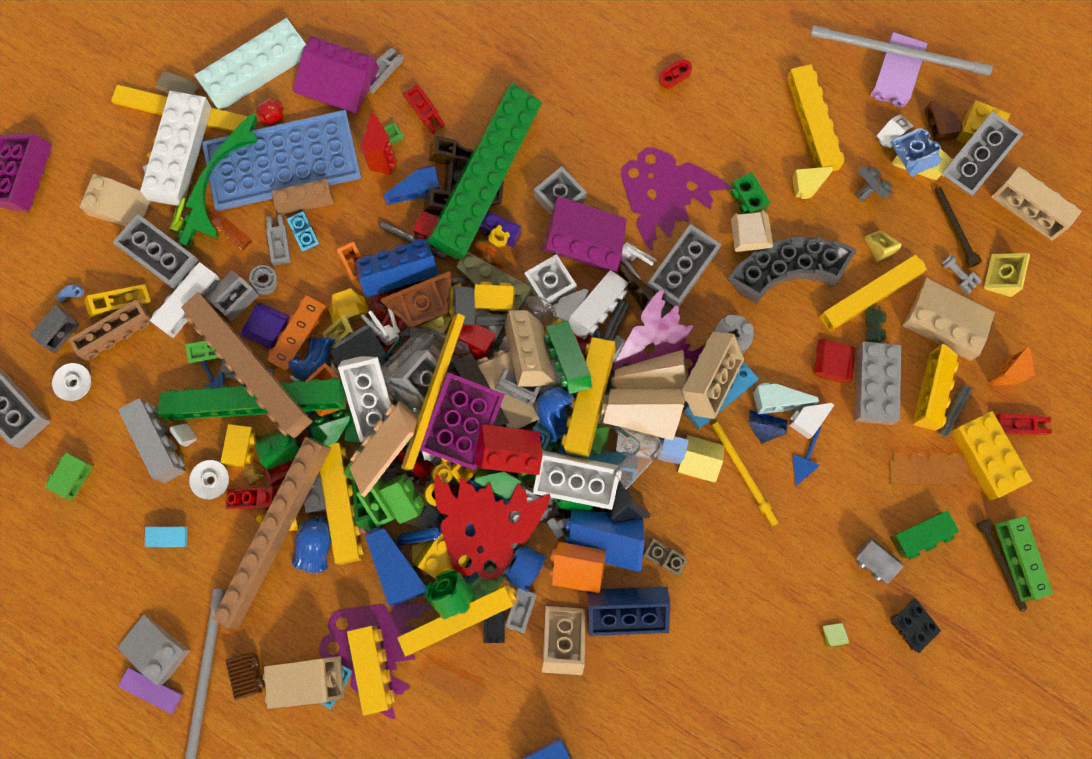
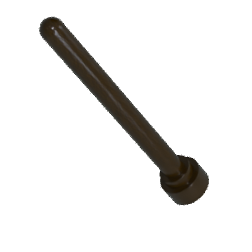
M936 187L935 193L966 254L965 263L967 267L971 268L980 264L982 259L979 254L973 252L942 188Z
M987 519L976 523L978 532L985 535L1019 610L1026 611V603L1020 600L1011 571L992 531L994 530L992 527L994 525L992 520Z

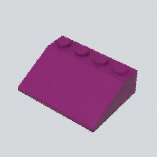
M310 36L302 52L293 92L357 115L369 91V87L373 84L380 68L372 56Z
M35 134L0 135V208L14 211H29L33 205L35 192L39 188V181L44 173L47 158L51 153V143Z
M556 196L541 250L609 272L611 270L615 272L618 269L623 251L627 219Z
M446 372L420 451L476 470L477 465L474 462L481 424H494L505 394Z

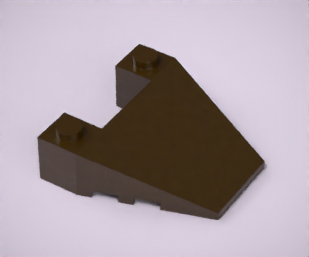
M435 136L430 144L429 161L446 164L444 190L430 188L425 195L423 211L440 215L473 152L472 149H466L454 139ZM504 180L490 206L502 203Z

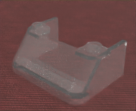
M429 327L419 329L381 366L388 393L396 402L400 401L418 415L423 405L419 394L394 383L390 378L415 351L428 350L438 362L447 335ZM457 340L450 363L453 360L470 355L468 344Z
M601 412L597 426L607 425V423L603 422L604 415ZM608 424L609 428L625 439L620 446V451L626 459L613 473L622 486L627 489L661 454L663 444L657 436Z

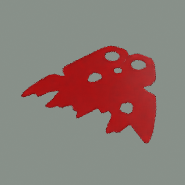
M436 475L434 482L436 505L440 513L448 515L442 521L441 528L452 568L461 575L470 576L477 572L483 579H497L513 560L514 551L511 545L525 543L538 525L550 501V494L528 503L526 491L518 484L509 504L504 505L503 500L495 501L490 483L487 484L485 489L482 488L476 492L471 484H468L464 478H460L458 498H456L451 493L449 484H443L439 475ZM512 511L520 513L516 523H511L508 519ZM468 523L472 524L475 528L476 533L473 537L467 536L465 533ZM479 546H482L484 548V551L482 553H479L477 551V548ZM467 555L471 558L472 563L468 568H463L459 565L461 556ZM487 560H493L496 563L497 568L494 572L489 573L485 571L484 563Z

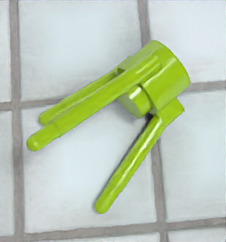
M184 197L181 199L180 205L176 206L173 220L169 227L171 231L177 234L184 230L186 226L185 219L180 217L186 200Z

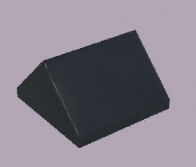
M619 477L612 510L605 508L611 522L650 518V513L638 491Z

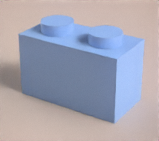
M675 436L673 440L659 439L655 452L658 454L657 459L680 465L685 459L689 440Z

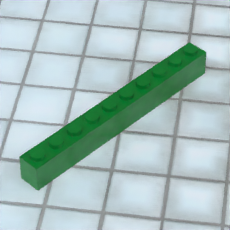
M333 377L329 378V380L311 379L307 382L294 380L292 383L279 382L304 412L346 409L347 396L343 383L339 378ZM241 384L238 387H204L201 390L188 388L186 391L169 390V392H161L157 415L167 421L262 415L266 414L268 410L266 408L262 409L255 402L257 397L255 395L252 397L245 390L246 385Z

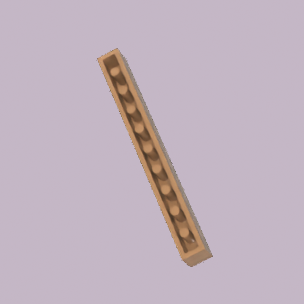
M197 292L181 307L186 313L184 317L191 324H195L193 328L201 336L204 334L205 338L203 340L210 347L214 346L215 350L213 352L220 359H225L224 365L231 372L233 370L236 372L234 377L241 384H246L245 390L252 397L254 395L257 397L255 402L262 409L266 408L268 410L266 415L273 422H278L277 428L285 436L289 434L296 438L313 422L203 295Z
M305 437L212 618L213 620L228 629L240 627L331 447L316 439Z

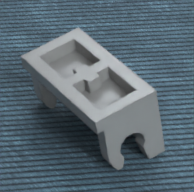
M504 368L495 389L531 405L536 400L541 386L518 387L515 374L509 372V369Z

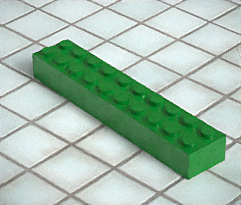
M511 83L504 90L426 240L427 243L458 261L466 255L543 103L542 101L514 83Z

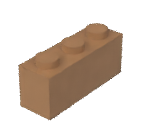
M327 179L272 191L275 208L283 216L334 204L331 186Z

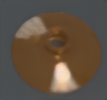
M482 239L475 243V247L483 261L498 268H504L507 265L506 257L495 245Z

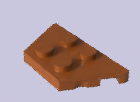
M446 272L381 299V302L411 329L446 316L449 309L451 272Z

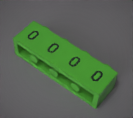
M1024 516L995 524L1021 602L1052 595L1053 591L1027 517Z

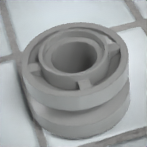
M257 266L249 275L251 286L257 294L269 295L278 286L276 273L269 266ZM262 278H268V281L265 283L259 282Z

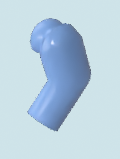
M67 285L55 298L63 303L69 297H81L84 294V289L79 285Z

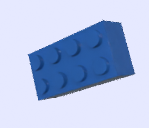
M418 239L411 244L399 245L395 249L383 250L375 255L363 256L356 260L358 278L365 297L367 298L439 275L429 243L426 242L427 239Z

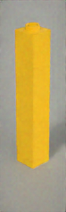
M917 255L912 256L829 308L819 318L829 332H832L921 276L927 270L924 261L918 258Z
M506 585L469 603V610L463 614L459 613L447 619L439 617L399 636L397 639L405 657L518 603L516 600L518 599L517 593L510 585Z

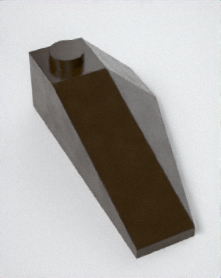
M620 264L617 272L621 278L629 282L627 288L643 312L657 292L624 265ZM663 297L662 300L665 301V304L661 310V318L674 307L673 305L670 306Z

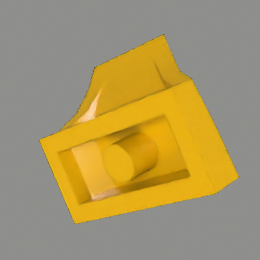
M351 288L332 295L331 306L328 310L333 323L342 315H346L349 322L360 319L362 314L369 316V308L365 297L358 295Z

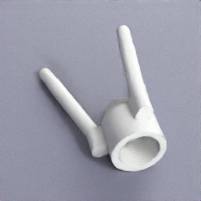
M628 242L623 245L620 261L638 278H640L628 260L632 262L638 257L650 265H653V262H657V259Z
M389 308L388 311L393 327L390 325L383 327L373 312H368L380 331L362 314L361 318L373 329L383 343L390 345L399 339L398 333L401 331L397 326L394 313Z

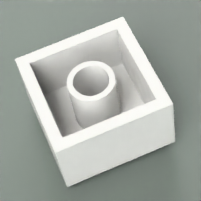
M557 254L524 273L526 283L531 287V291L543 310L553 306L555 302L558 303L561 297L576 292L577 285Z

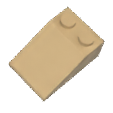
M93 174L79 208L88 216L127 226L137 214L145 219L152 201H148L137 189L110 178Z
M546 606L542 672L582 675L585 665V609Z

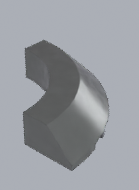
M792 237L787 240H778L773 242L772 248L759 249L753 252L734 269L727 280L741 296L755 304L770 289L791 280H814L833 287L839 281L856 249L834 240H824L821 237Z

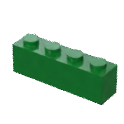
M569 321L546 326L547 334L544 335L546 345L550 346L551 359L556 360L554 362L556 372L561 373L560 381L562 387H566L569 394L591 389V373Z

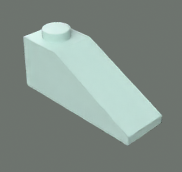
M761 383L753 392L758 414L801 410L804 407L816 405L819 401L818 397L779 384Z

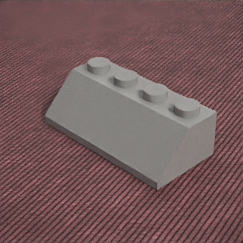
M992 111L943 171L942 175L968 195L973 196L1024 133Z

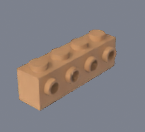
M136 299L69 338L68 341L77 356L84 360H91L97 357L98 353L114 347L115 343L120 340L128 339L137 330L148 327L149 323H151V316L145 306Z

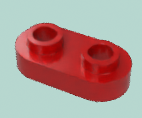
M681 59L664 69L660 73V85L669 89L688 78L692 71L691 63L688 60Z

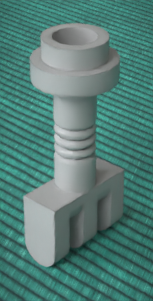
M947 256L942 261L943 267L945 269L949 267L962 280L958 287L965 294H969L971 289L973 290L976 284L978 285L981 282V279L974 272L967 275L955 263L957 260L955 256Z

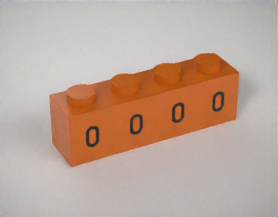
M307 295L299 301L295 314L289 317L287 327L284 331L280 332L277 338L278 342L267 354V361L271 365L291 375L288 361L295 359L298 354L300 355V360L309 345L310 339L314 337L329 312L326 305Z

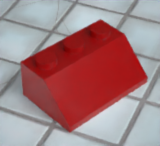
M371 113L361 148L369 170L391 175L392 169H395L397 165L395 151L392 149L389 136L374 113Z
M481 424L475 465L483 469L533 475L540 474L543 453L538 431Z

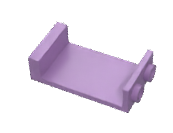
M894 32L887 42L923 51L926 50L928 44ZM886 52L876 85L870 96L879 101L892 103L897 107H905L911 98L922 60Z

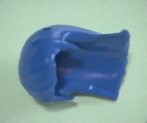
M329 337L311 338L305 359L299 361L300 355L298 354L295 359L288 361L292 375L296 379L305 382L324 363L329 366L330 348L335 340Z
M559 387L545 390L536 401L537 416L548 429L550 442H556L569 429L567 427L568 415L564 405L569 404L571 407L574 396L569 394L567 390Z
M321 517L311 518L299 526L295 538L296 551L292 557V565L295 569L305 570L306 573L312 572L313 574H319L327 570V553L331 544V536L326 519Z

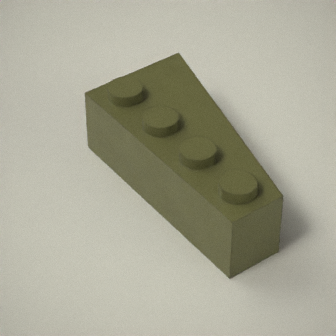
M469 252L461 258L456 266L458 274L465 278V281L474 289L475 284L480 285V282H491L492 285L497 286L500 283H510L511 286H514L516 289L514 310L522 311L532 294L530 286ZM498 311L500 314H508V312Z

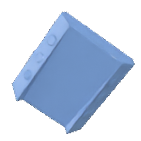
M922 127L890 142L912 177L929 168L937 167L942 161L939 155L941 146L937 142H931L929 139L930 134L923 130Z

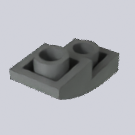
M454 286V316L458 313L464 315L463 325L473 326L475 324L474 289Z

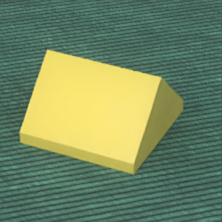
M992 254L984 289L1009 297L1022 290L1030 254Z
M687 435L686 439L689 441L685 459L680 463L678 473L716 483L724 460L725 446Z

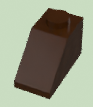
M931 101L924 111L934 142L955 139L962 131V124L958 120L956 113L935 101Z

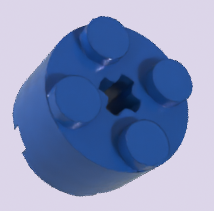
M526 545L524 547L521 546L513 557L516 561L511 566H508L503 576L506 577V581L528 592L531 588V583H534L547 557Z

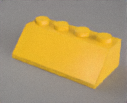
M941 344L928 355L913 425L933 431L942 428L946 423L945 411L951 401L949 393L955 383L953 375L959 365V362H957L958 355L945 344Z

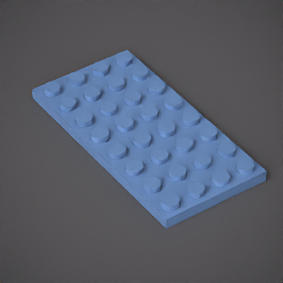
M346 110L253 130L252 133H255L256 138H258L257 143L241 147L228 154L218 163L209 178L214 206L217 211L273 199L272 191L327 179L331 186L362 179ZM229 136L202 142L207 165L218 148Z

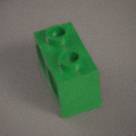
M753 172L733 181L730 187L731 196L738 201L742 214L765 211L771 203ZM744 186L748 191H743L740 187ZM749 202H754L757 206H751Z

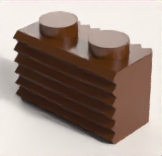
M254 652L226 659L225 662L234 700L263 692L264 680L262 675L259 676L257 669L260 667V661L257 655L254 656Z

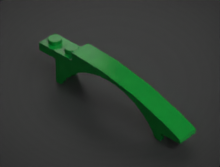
M252 113L233 131L218 148L200 175L185 205L191 210V213L188 212L186 215L185 223L187 224L178 235L179 244L182 247L190 248L196 232L218 240L219 234L213 227L206 209L207 184L213 170L224 157L241 147L257 143L258 138H256L255 133H252L258 120L256 114Z

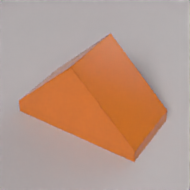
M352 240L336 249L353 281L358 278L355 261L359 260L361 255Z

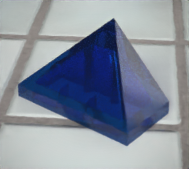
M749 411L748 424L761 444L787 433V420Z

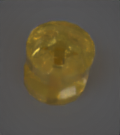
M258 462L249 464L241 471L243 477L248 479L247 482L250 486L259 483L266 477L265 472L260 470Z

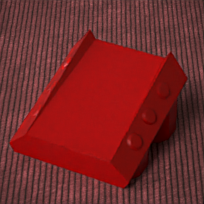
M819 339L816 348V362L812 368L813 372L819 378L839 383L852 382L856 348L847 344Z

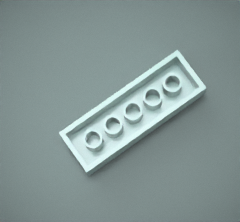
M285 18L195 74V77L217 109L224 110L299 63L306 43L289 20Z

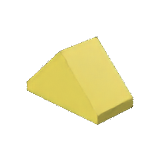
M882 230L864 236L876 262L893 256L901 248V243Z
M342 315L322 334L324 338L329 337L335 340L330 348L332 350L334 349L333 345L354 333V330L346 315Z

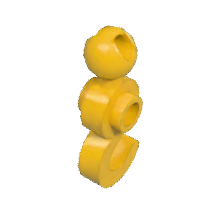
M440 458L442 460L441 464L436 465L432 469L431 476L435 482V476L439 475L442 483L445 484L450 482L453 476L449 467V462L451 461ZM431 482L424 490V497L429 504L437 506L436 499L432 497L434 482Z

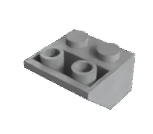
M231 270L205 298L233 322L259 295L247 282Z

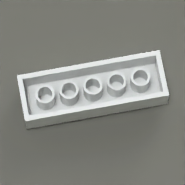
M169 91L140 190L148 201L179 206L183 197L186 199L211 111V106L206 97Z

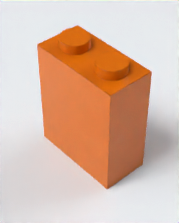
M558 542L557 548L553 549L551 554V561H554L550 568V576H553L552 585L600 594L606 550Z

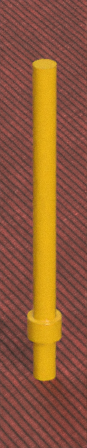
M719 422L712 425L713 429L760 505L758 508L762 514H765L771 526H775L779 522L771 510L772 506L769 501L766 502Z

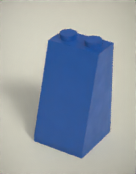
M571 510V518H567L566 530H570V534L566 533L565 543L606 550L605 563L634 571H641L645 542L643 519L612 523L607 512Z
M381 527L369 530L370 534L365 535L388 606H396L425 595L427 583L412 565L391 533L386 529H381Z

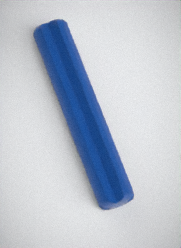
M437 527L400 533L396 540H398L399 545L436 540L440 537L441 533Z

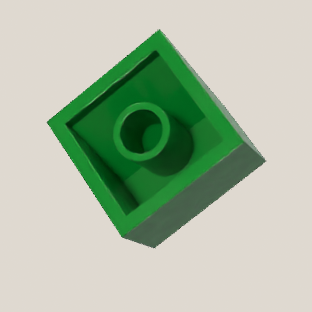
M277 428L257 437L254 446L259 461L269 471L295 459L301 443L298 436L296 438L289 434L285 436Z

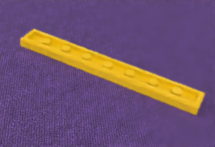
M117 85L111 101L113 104L163 115L168 97ZM211 108L207 127L233 133L248 116Z
M459 313L452 318L417 419L414 434L411 437L401 466L402 469L412 470L414 468L465 316Z

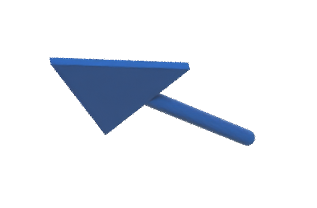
M201 361L211 380L205 387L221 388V386H225L224 372L213 378L206 362Z
M821 427L815 432L805 459L793 454L796 486L820 466L809 461Z

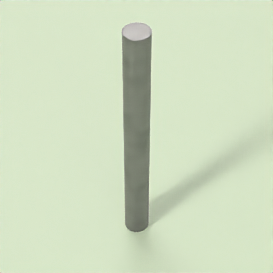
M384 221L380 223L379 227L409 243L418 240L416 237ZM429 244L433 255L444 260L447 258L448 254Z

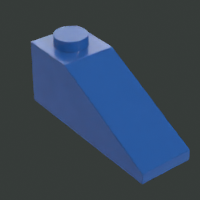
M425 166L420 170H416L385 193L386 204L390 205L424 198L430 188L440 189L435 167Z

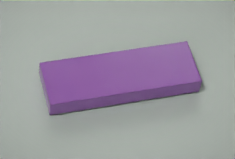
M128 667L118 687L170 714L174 713L183 696L182 693L164 684H154L141 672L131 667Z

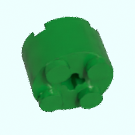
M446 570L436 576L437 580L433 584L430 582L427 585L425 597L442 619H447L459 613L463 614L469 610L473 590L456 570Z

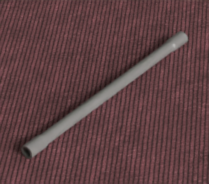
M813 25L810 36L835 40L968 70L985 76H990L993 65L971 62L838 32Z
M213 589L211 611L185 759H196L219 625L212 618L225 595V590Z

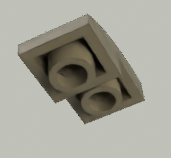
M164 71L155 87L169 94V91L194 95L199 85L181 76Z
M653 538L650 539L643 551V557L678 577L688 561L687 558L678 552L669 549Z

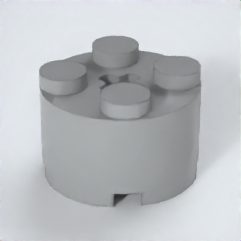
M737 315L726 316L718 323L714 332L734 334L742 354L751 345L754 337L753 326L745 318Z

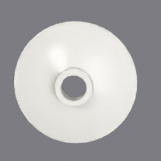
M77 363L63 365L55 372L52 379L54 393L66 401H75L82 398L91 387L89 371ZM77 381V384L73 387L72 383Z
M206 460L199 463L190 474V488L196 496L203 499L219 497L225 492L229 484V474L226 467L214 460ZM213 477L214 482L212 484H209V479Z

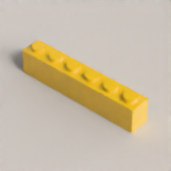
M812 64L793 68L790 70L787 80L815 167H833V171L839 170L844 163V154L840 152L838 146L839 139L834 134L833 121L829 119L828 106L823 101V91L817 82V72L813 70Z
M592 337L591 343L586 346V364L591 373L592 388L579 391L577 398L574 397L572 400L571 408L574 410L572 416L569 415L568 433L564 434L562 446H564L565 452L568 454L590 457L616 351L615 341Z
M338 442L327 445L331 447V450L320 469L334 560L335 564L342 565L361 561V555H364L363 544L359 543L358 535H361L360 526L355 523L354 504L352 503L353 486L349 485L348 477L343 474L347 468L345 459H348L346 447H343Z

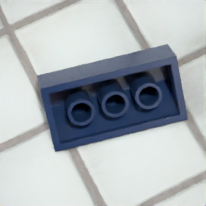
M668 587L601 589L600 594L587 591L589 636L669 633L671 603Z

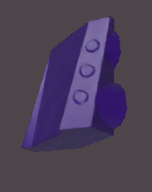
M259 303L255 306L242 328L241 335L262 344L267 349L274 348L278 342V335L287 327V321L290 316L263 303Z

